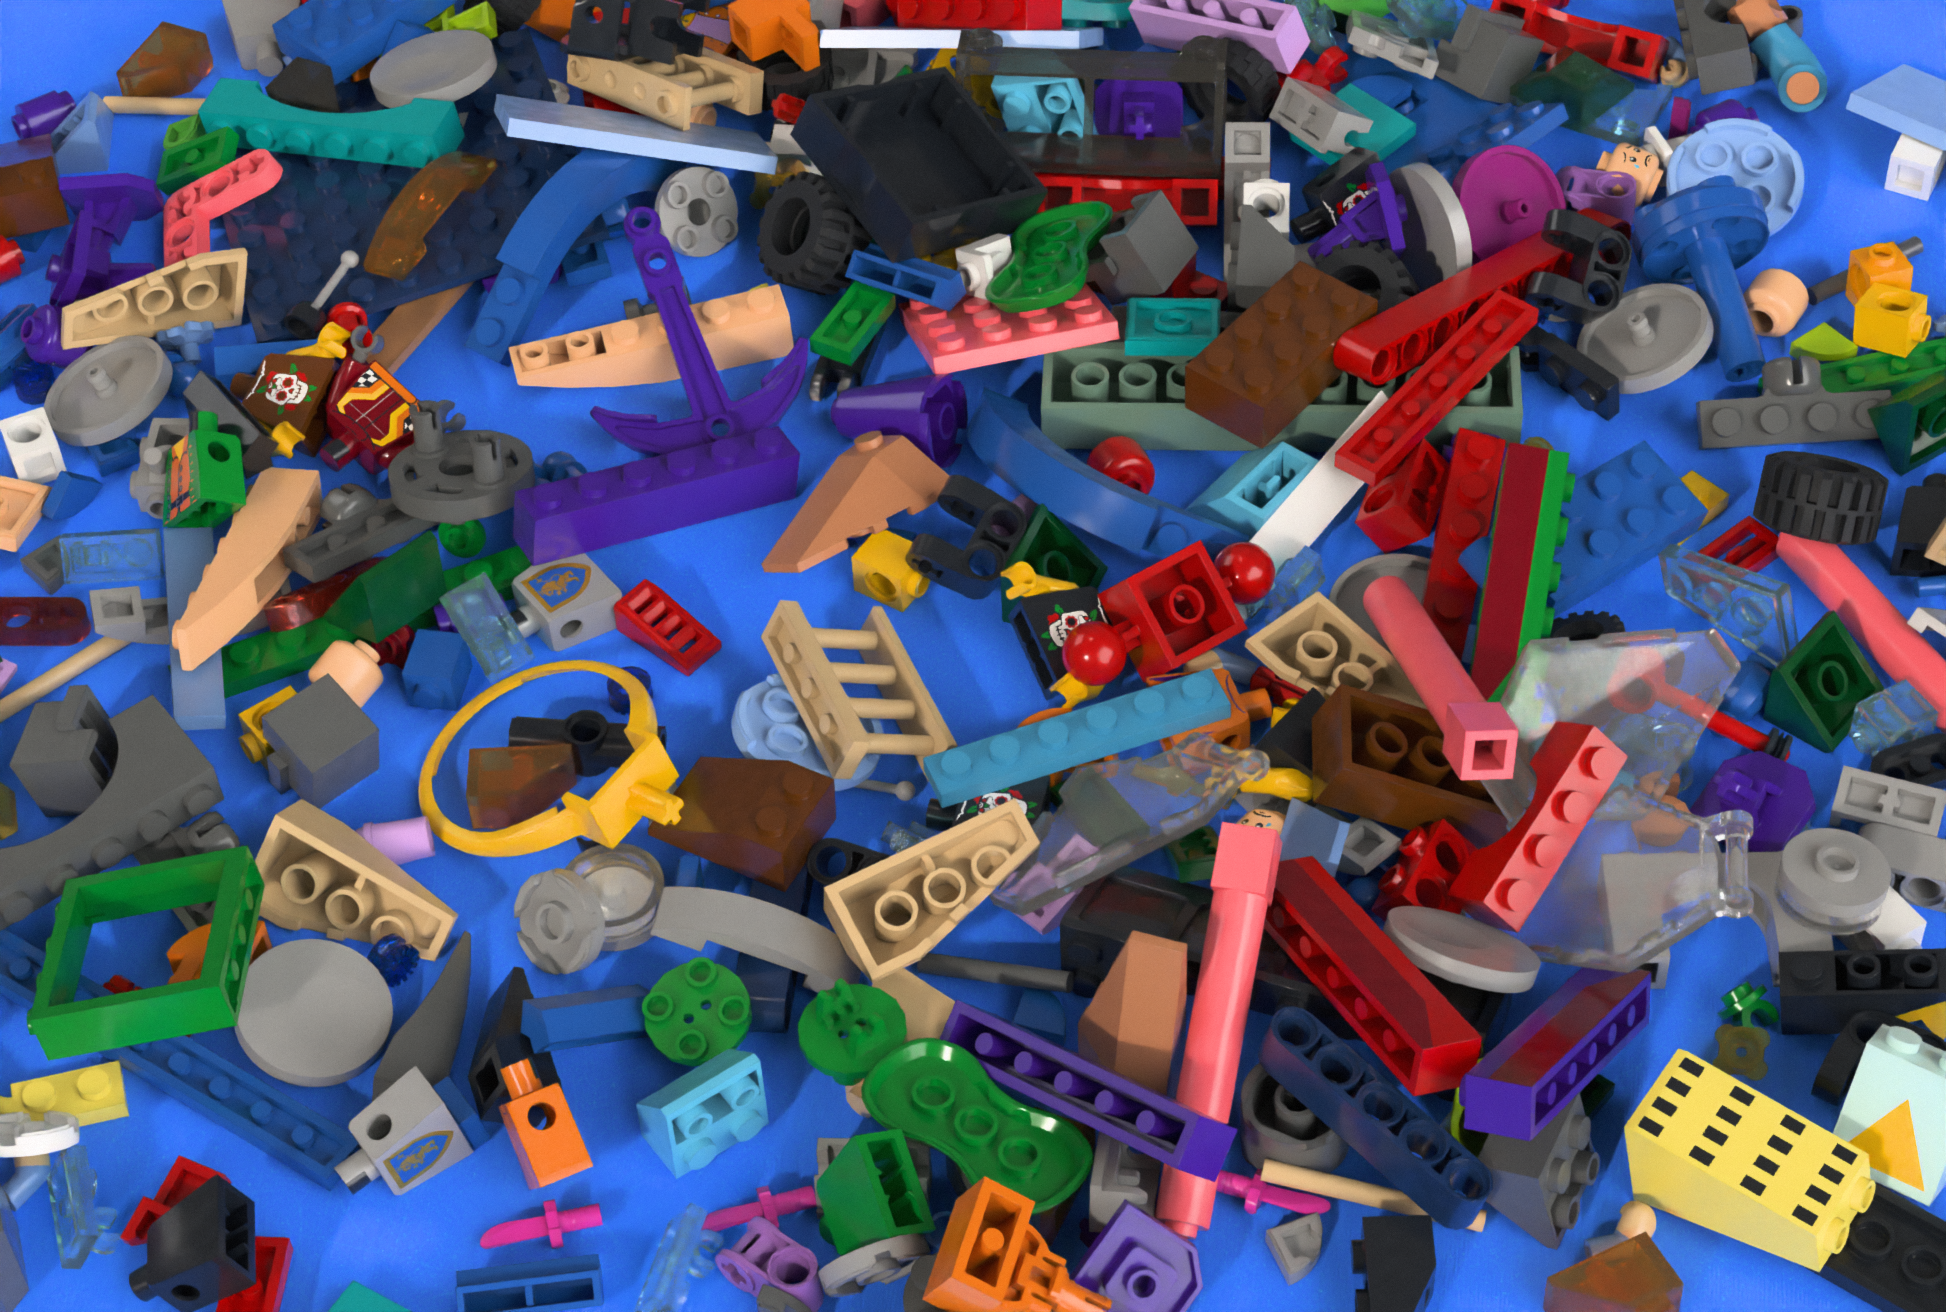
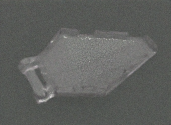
M1675 628L1601 634L1597 639L1569 641V637L1530 640L1523 648L1500 700L1501 705L1518 728L1513 779L1480 780L1507 819L1508 823L1505 827L1508 832L1520 821L1527 811L1524 807L1528 809L1532 802L1537 778L1535 771L1529 763L1556 721L1594 725L1628 756L1589 821H1645L1655 810L1670 786L1672 777L1681 763L1690 754L1723 701V696L1741 670L1738 659L1719 632L1714 628H1710L1709 630L1676 633Z
M1194 732L1172 749L1145 760L1134 756L1124 761L1116 759L1076 767L1059 790L1064 802L1054 815L1051 812H1042L1031 826L1040 842V846L998 888L989 894L993 905L1020 916H1025L1181 840L1208 824L1229 802L1240 785L1245 781H1259L1265 777L1270 769L1268 755L1254 748L1239 750L1219 744L1210 735Z
M1620 784L1604 795L1520 931L1517 933L1499 930L1513 936L1531 948L1541 962L1630 973L1715 918L1722 916L1742 918L1753 913L1754 894L1748 888V839L1753 836V817L1750 813L1743 810H1729L1704 818L1678 810L1672 804L1659 801L1653 796ZM1726 840V888H1724V860L1718 841ZM1462 909L1460 915L1472 918Z

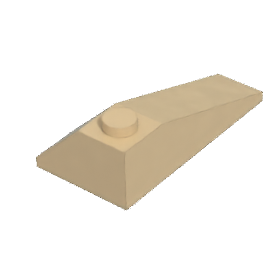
M237 248L200 253L62 307L61 346L63 350L108 344L123 336L138 335L152 338L159 331L168 330L171 327L182 326L184 328L186 321H210L214 323L215 329L242 325L248 256L246 249Z
M1319 591L1261 629L1245 642V647L1278 677L1306 691L1314 687L1326 700L1340 684H1344L1427 709L1395 657Z
M1016 798L824 887L823 910L847 955L865 976L874 983L920 961L1040 846V842Z
M303 799L275 814L255 859L256 866L265 884L259 915L280 928L294 931L303 928L327 934L326 938L339 941H343L346 938L371 943L376 949L436 961L459 915L348 825Z

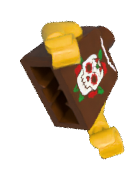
M329 322L323 327L318 336L317 343L288 351L286 354L270 353L264 357L256 375L238 372L232 379L230 391L238 400L242 401V404L279 443L270 455L271 457L284 455L286 458L291 459L294 455L292 449H295L315 458L327 434V412L325 406L334 377L340 368L334 359L336 357L343 359L346 356L347 350L342 344L348 338H351L352 334L334 322Z

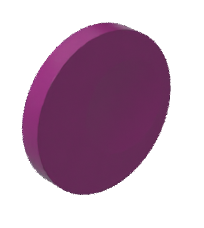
M1501 145L1476 153L1461 166L1451 187L1462 206L1468 223L1472 243V265L1541 231L1548 211L1552 209L1566 210L1561 186L1550 167L1535 153L1515 145Z

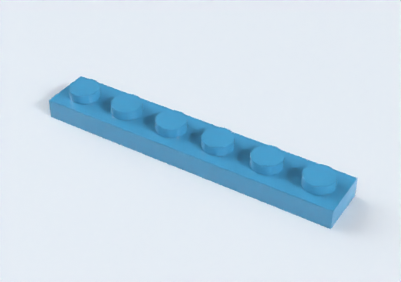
M1209 668L924 757V772L941 807L945 808L1230 718L1231 703L1212 669Z

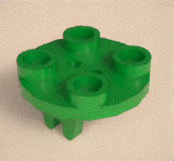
M705 957L693 958L688 963H683L664 973L651 988L650 993L647 994L642 1003L645 1029L656 1050L672 1062L691 1067L700 1066L727 1049L736 1050L746 1038L752 1021L751 998L740 977L724 965L716 964ZM705 1004H711L709 1009H702ZM687 1018H694L693 1022L685 1023Z
M839 978L835 982L834 988L827 991L821 990L804 1008L798 1022L799 1047L808 1063L823 1074L832 1076L836 1083L844 1086H853L860 1083L874 1064L886 1053L908 1042L905 1013L895 998L880 988L863 984H848L843 978Z

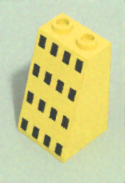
M1679 1048L1624 1126L1634 1200L1817 1272L1821 1271L1831 1253L1838 1254L1841 1252L1849 1235L1850 1223L1857 1212H1866L1874 1197L1876 1184L1874 1180L1870 1179L1868 1153L1690 1052Z

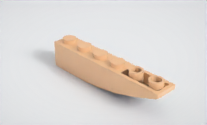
M779 284L689 305L717 371L785 357L794 347L790 316ZM659 313L508 347L517 383L520 386L560 388L619 387L662 383L680 379Z
M270 467L260 472L254 485L248 486L246 505L240 511L233 514L232 524L226 537L220 538L211 564H206L200 585L196 591L190 593L187 609L181 620L177 619L173 625L172 645L175 650H179L182 670H194L227 644L262 610L292 572L290 568L285 566L283 548L311 536L321 518L320 507L323 498L318 470Z

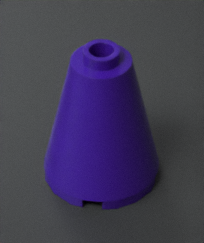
M931 374L845 389L832 404L831 420L840 435L853 440L871 431H881L882 436L903 435L940 468L945 469L955 462L963 444L955 443L958 429L967 428V399L961 381L951 379L954 376L953 374Z

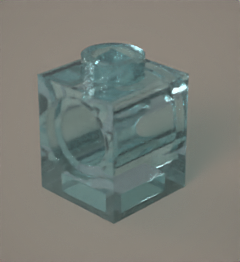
M1905 679L1856 703L1849 737L1860 753L1867 755L1873 760L1874 756L1884 749L1933 734L1938 712Z

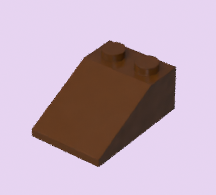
M50 134L0 144V234L5 239L70 225L65 199L59 191L60 175Z
M700 757L673 793L674 796L681 798L684 806L678 811L681 816L680 821L676 825L668 822L665 826L653 821L648 827V835L694 855H699V857L782 892H786L807 862L808 853L812 846L823 839L836 820L834 779L788 760Z

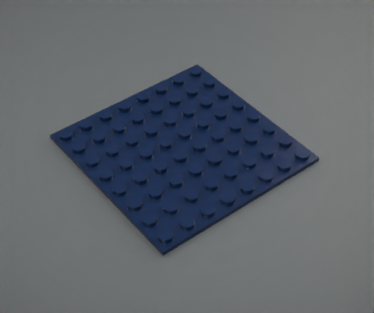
M528 27L518 31H508L499 37L490 39L497 58V68L494 74L474 92L453 101L459 120V113L468 112L464 127L462 126L465 136L444 170L269 151L283 168L282 176L278 183L267 192L222 214L231 249L245 248L248 253L244 297L257 343L284 342L296 338L285 327L284 318L291 308L299 302L315 301L340 266L341 255L347 250L355 251L359 256V262L356 267L347 270L322 305L325 325L329 310L342 302L357 303L364 308L367 315L500 272L504 263L495 258L516 221L544 184L562 166L578 155L575 146L507 136L494 112L497 94L557 103ZM370 77L353 83H343L334 89L311 96H302L286 103V105L300 109L328 113H360L390 109L382 105L375 97ZM237 148L235 157L238 159L254 151V149ZM602 214L598 215L585 228L569 250L610 237Z

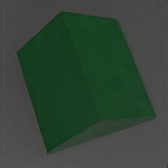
M1946 369L1924 378L1867 409L1893 470L1900 476L1946 452Z
M1043 503L1035 507L1027 523L1024 535L1003 568L1005 570L1015 563L1023 561L1033 568L1035 574L1073 582L1080 588L1093 586L1098 589L1108 569L1052 512L1048 511V508ZM1000 574L1002 621L1010 623L1008 615L1018 601L1025 597L1020 595L1015 599H1008L1006 590L1013 587V583L1009 578L1002 577Z
M431 530L427 531L359 575L323 615L327 622L374 643H379L442 601L444 597H448L435 535Z
M1834 610L1826 612L1772 671L1763 716L1764 720L1824 753L1833 752L1886 692Z

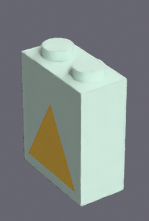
M1882 1024L1865 1046L1832 1134L1869 1154L1871 1180L1929 1207L1946 1184V1051L1923 1042L1922 1038L1910 1029L1899 1026L1889 1027Z

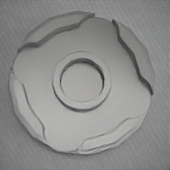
M555 868L530 876L520 887L514 904V918L520 917L521 931L516 933L523 951L529 960L545 973L554 975L560 973L569 974L588 968L599 956L605 939V918L598 896L585 879L571 870Z
M924 1234L900 1235L847 1253L825 1265L818 1272L824 1292L829 1297L855 1295L862 1293L861 1290L864 1289V1285L879 1281L886 1285L910 1275L914 1262L921 1256L931 1255Z

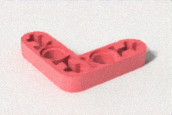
M266 149L254 150L184 186L168 198L163 210L164 267L200 253L210 252V221L267 192L278 183L282 176L283 168Z

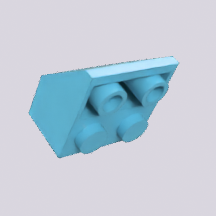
M1046 49L1003 52L991 84V89L1016 150L1060 151L1100 146L1099 134L1076 73Z
M1283 441L1266 446L1263 449L1260 448L1245 453L1185 510L1248 534L1250 541L1319 460Z
M733 1049L725 1050L636 1103L641 1135L676 1179L691 1170H698L707 1166L716 1155L738 1142L750 1140L764 1126L769 1124L761 1061L755 1053Z

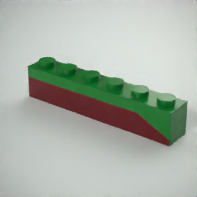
M1509 442L1502 466L1468 675L1486 702L1501 703L1518 728V737L1523 738L1526 729L1535 730L1537 725L1540 700L1532 698L1534 683L1542 684L1545 675L1548 654L1539 652L1541 637L1549 638L1552 629L1555 608L1546 606L1548 591L1556 593L1559 584L1562 563L1553 561L1555 546L1563 548L1569 518L1561 517L1560 512L1562 502L1570 503L1576 474L1567 472L1570 453Z

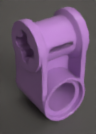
M1566 166L1556 172L1555 176L1564 195L1566 210L1569 201H1571V211L1573 212L1590 207L1625 220L1632 226L1636 202V181L1631 175L1620 171L1608 172L1584 169L1577 166ZM1612 175H1621L1623 177H1613ZM1573 178L1572 190H1569V182ZM1619 184L1623 188L1625 195L1615 196L1612 188Z
M753 1217L747 1223L748 1231L731 1249H722L715 1256L717 1267L727 1280L740 1290L749 1292L756 1298L762 1285L765 1284L792 1295L804 1303L812 1312H818L823 1304L824 1292L818 1275L819 1266L815 1254L810 1249L803 1247L782 1233L774 1224L763 1217ZM795 1281H802V1282L796 1283V1284H789V1283L795 1282Z

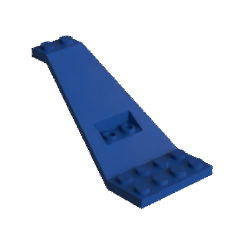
M1300 14L1311 42L1299 61L1305 58L1314 65L1321 54L1332 46H1339L1348 55L1346 61L1339 63L1348 72V77L1339 83L1330 84V92L1332 94L1337 93L1352 81L1370 75L1394 76L1412 84L1411 96L1393 109L1416 123V135L1382 160L1388 176L1400 167L1415 162H1422L1435 168L1452 187L1461 166L1476 153L1501 145H1515L1527 149L1569 119L1563 102L1543 104L1542 100H1535L1519 107H1513L1512 103L1498 106L1435 76L1432 80L1418 73L1401 69L1395 66L1393 62L1377 56V58L1363 56L1352 50L1353 44L1347 42L1346 35Z

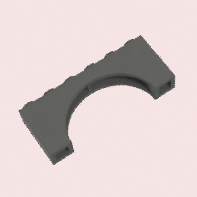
M153 694L108 719L118 745V758L109 783L95 802L73 821L49 835L21 845L0 848V931L15 922L23 920L30 913L61 896L66 879L98 874L224 800L214 767Z

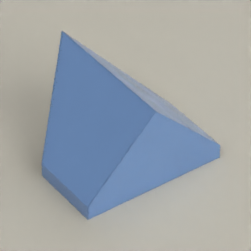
M92 91L50 134L59 175L108 171L114 113H112L100 96Z
M1292 797L1280 835L1282 849L1279 861L1313 856L1335 879L1351 823L1338 820Z

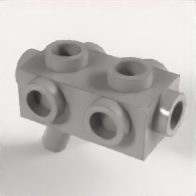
M153 418L148 437H142L141 461L138 471H132L130 494L133 499L138 500L141 512H147L154 518L163 519L168 451L189 434V418Z

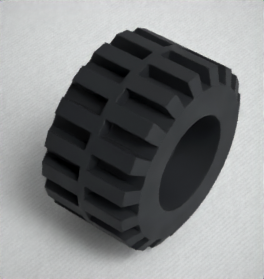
M805 171L798 172L796 176L790 175L785 179L783 186L778 185L773 191L772 199H768L764 207L763 218H760V234L757 236V246L760 247L758 254L760 263L764 264L763 270L767 276L772 277V280L818 295H834L839 292L840 288L845 289L851 284L852 279L845 277L854 249L863 252L868 247L869 242L872 241V237L824 176Z
M1360 240L1350 241L1349 248L1346 249L1341 244H1337L1331 247L1333 253L1328 257L1321 253L1314 259L1318 264L1315 267L1316 269L1359 291L1368 288L1380 289L1381 296L1378 302L1377 315L1421 293L1402 261L1390 249L1386 248L1383 250L1379 243L1369 241L1365 248Z
M1781 451L1765 456L1753 515L1760 522L1774 530L1804 539L1841 545H1859L1873 542L1877 537L1889 480L1870 467L1836 457L1797 451Z

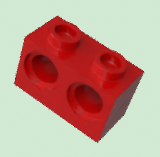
M1423 438L1376 487L1368 486L1355 524L1384 554L1430 536L1442 502L1449 468L1448 462Z
M1444 818L1425 828L1421 826L1413 828L1401 841L1399 850L1402 854L1396 865L1392 866L1380 879L1378 888L1381 892L1371 911L1384 922L1388 912L1400 906L1428 907L1460 915L1462 908L1446 894L1473 851L1478 849Z

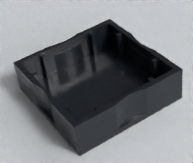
M946 67L901 75L880 84H858L810 94L790 134L892 263L968 245L997 233L1003 235L1012 234L1021 223L1037 213L1048 193V190L1015 150L993 130L983 115L982 110Z

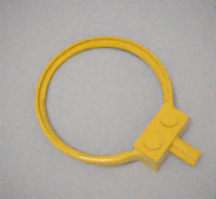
M565 660L535 666L511 675L478 694L453 716L433 742L423 763L418 786L421 813L423 816L428 817L433 833L454 849L483 857L525 855L553 847L580 835L613 850L643 816L664 826L668 822L676 825L681 819L678 811L684 806L681 798L666 792L679 778V774L657 736L658 722L656 710L645 686L628 671L608 663L593 660ZM573 671L603 674L620 684L628 693L630 717L624 732L635 751L589 801L567 791L561 797L566 807L559 812L557 806L528 820L493 832H476L461 828L445 817L439 809L432 790V776H436L439 763L447 746L461 727L475 713L500 695L539 677Z

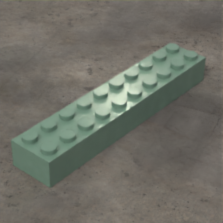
M1102 342L1044 354L1041 431L1062 449H1094L1100 442L1116 436L1132 438L1144 450L1254 451L1260 449L1185 408V366L1196 356H1125V342ZM1514 346L1424 437L1438 453L1441 445H1449L1451 438L1458 431L1459 427L1475 432L1496 434L1501 439L1506 440L1505 447L1507 448L1509 442L1520 444L1523 402L1519 346ZM1424 363L1382 385H1375L1352 374L1343 372L1266 446L1283 441L1302 452H1328L1381 390L1389 399Z

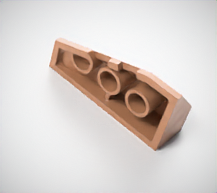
M871 431L854 439L855 445L836 458L761 563L764 572L801 573L848 549L849 543L847 538L863 536L870 532L877 534L889 528L886 518L904 509H907L908 514L914 515L928 508L937 501L939 493L950 476L903 435L882 436L881 431Z
M1132 930L1115 958L1108 975L1100 983L1093 1000L1085 1008L1078 1022V1054L1173 1099H1176L1186 1045V943Z

